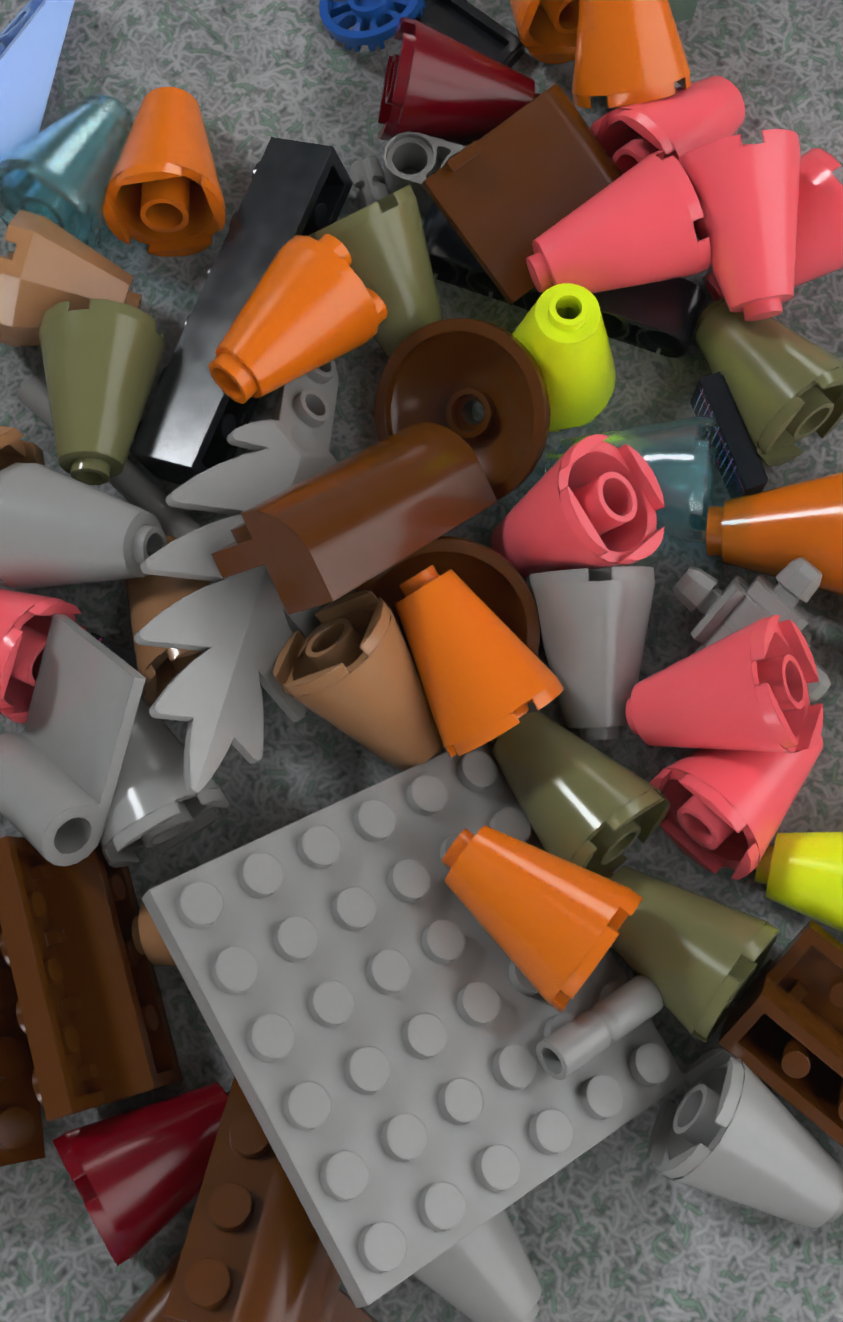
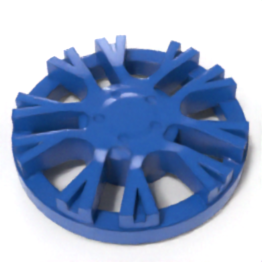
M320 0L319 4L320 17L330 38H335L344 43L346 50L350 51L353 48L355 52H360L362 45H368L370 52L375 51L377 46L380 47V50L384 49L383 41L394 36L401 17L411 19L416 17L422 18L423 10L426 8L424 0Z

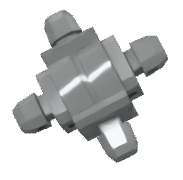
M801 556L792 560L776 575V579L779 581L776 586L761 575H758L750 586L743 578L736 576L725 590L721 592L715 587L718 580L702 569L690 567L672 589L676 598L691 613L696 608L703 613L690 633L695 640L700 642L694 653L763 617L780 615L778 622L789 619L794 622L802 632L810 648L811 644L809 641L812 636L804 629L809 623L810 615L797 603L800 600L805 603L809 601L820 586L822 572ZM815 659L814 662L819 681L807 684L809 699L812 704L817 702L831 686V680L827 671Z

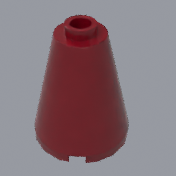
M401 17L393 38L402 40L400 55L394 54V56H389L378 117V122L383 123L384 126L378 132V139L389 141L399 133L410 131L446 141H478L540 94L535 93L534 79L416 19Z
M218 1082L66 1131L63 1135L52 1140L96 1229L117 1266L128 1259H132L199 1194L230 1092L226 1093Z

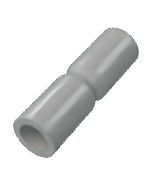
M643 975L635 976L597 1002L591 1011L581 1013L537 1044L536 1053L541 1066L554 1079H565L606 1050L611 1041L620 1040L658 1013L663 1007V998L660 990L648 977Z

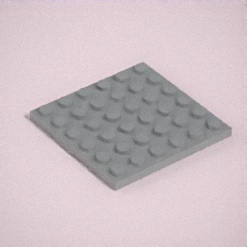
M487 743L464 755L459 756L456 754L453 758L448 755L447 751L439 754L422 765L411 767L149 889L141 898L356 1308L369 1306L687 1081L650 1018L620 1040L611 1041L606 1050L563 1080L554 1079L541 1066L536 1053V1047L540 1041L581 1013L591 1011L597 1002L627 983L628 980L608 949L573 999L569 1000L562 1013L547 1003L444 882L450 868L441 861L452 843L465 828L476 835L486 825L545 851L493 758L492 750Z

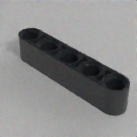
M434 202L423 224L433 275L434 273L438 274L437 280L487 297L489 292H492L493 299L508 303ZM684 278L593 293L599 303L609 338L654 353L659 348L661 349L660 355L669 358L682 357L687 353L697 326V320L706 301V295L703 290L695 283ZM534 287L512 305L530 311L544 292L539 293L536 287Z

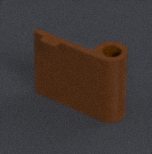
M555 84L477 142L473 141L446 161L442 168L425 179L421 185L511 306L535 287L526 263V257L534 254L533 240L623 174L560 85Z

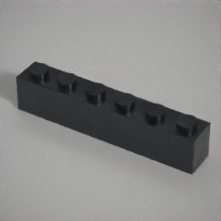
M271 137L261 161L256 164L252 174V181L238 211L231 218L228 234L215 262L208 269L204 287L192 313L188 315L184 322L180 340L168 366L163 369L160 375L156 393L144 419L139 423L129 451L156 478L182 485L209 468L234 458L238 447L230 445L227 441V436L234 429L249 423L259 398L251 397L244 404L231 399L212 378L209 371V363L216 358V348L278 251L295 235L309 236L337 221L353 182L333 146Z

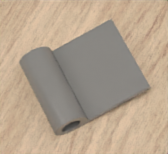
M53 614L23 733L0 734V813L47 861L53 865L64 867L77 864L88 857L100 842L146 677L65 614Z

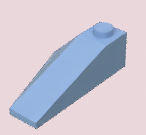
M30 0L0 33V41L2 42L0 43V181L4 185L15 180L29 163V159L24 154L39 134L75 0Z

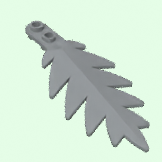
M334 360L280 387L277 406L273 411V419L245 424L234 429L227 436V441L230 445L254 450L255 452L240 455L209 468L173 490L166 497V503L171 507L234 516L220 519L187 533L149 556L140 565V569L144 574L216 582L183 597L158 614L134 635V641L142 646L205 651L173 678L149 709V713L153 718L188 721L184 748V780L186 793L190 796L199 793L209 782L220 766L231 744L250 764L261 760L264 744V710L261 686L292 722H298L305 717V706L283 691L282 686L274 677L273 670L277 656L292 636L291 630L295 633L299 629L307 637L321 624L314 614L325 606L320 605L288 615L265 564L223 579L211 554L235 542L231 529L245 523L240 513L337 464L336 459L329 452L339 377Z

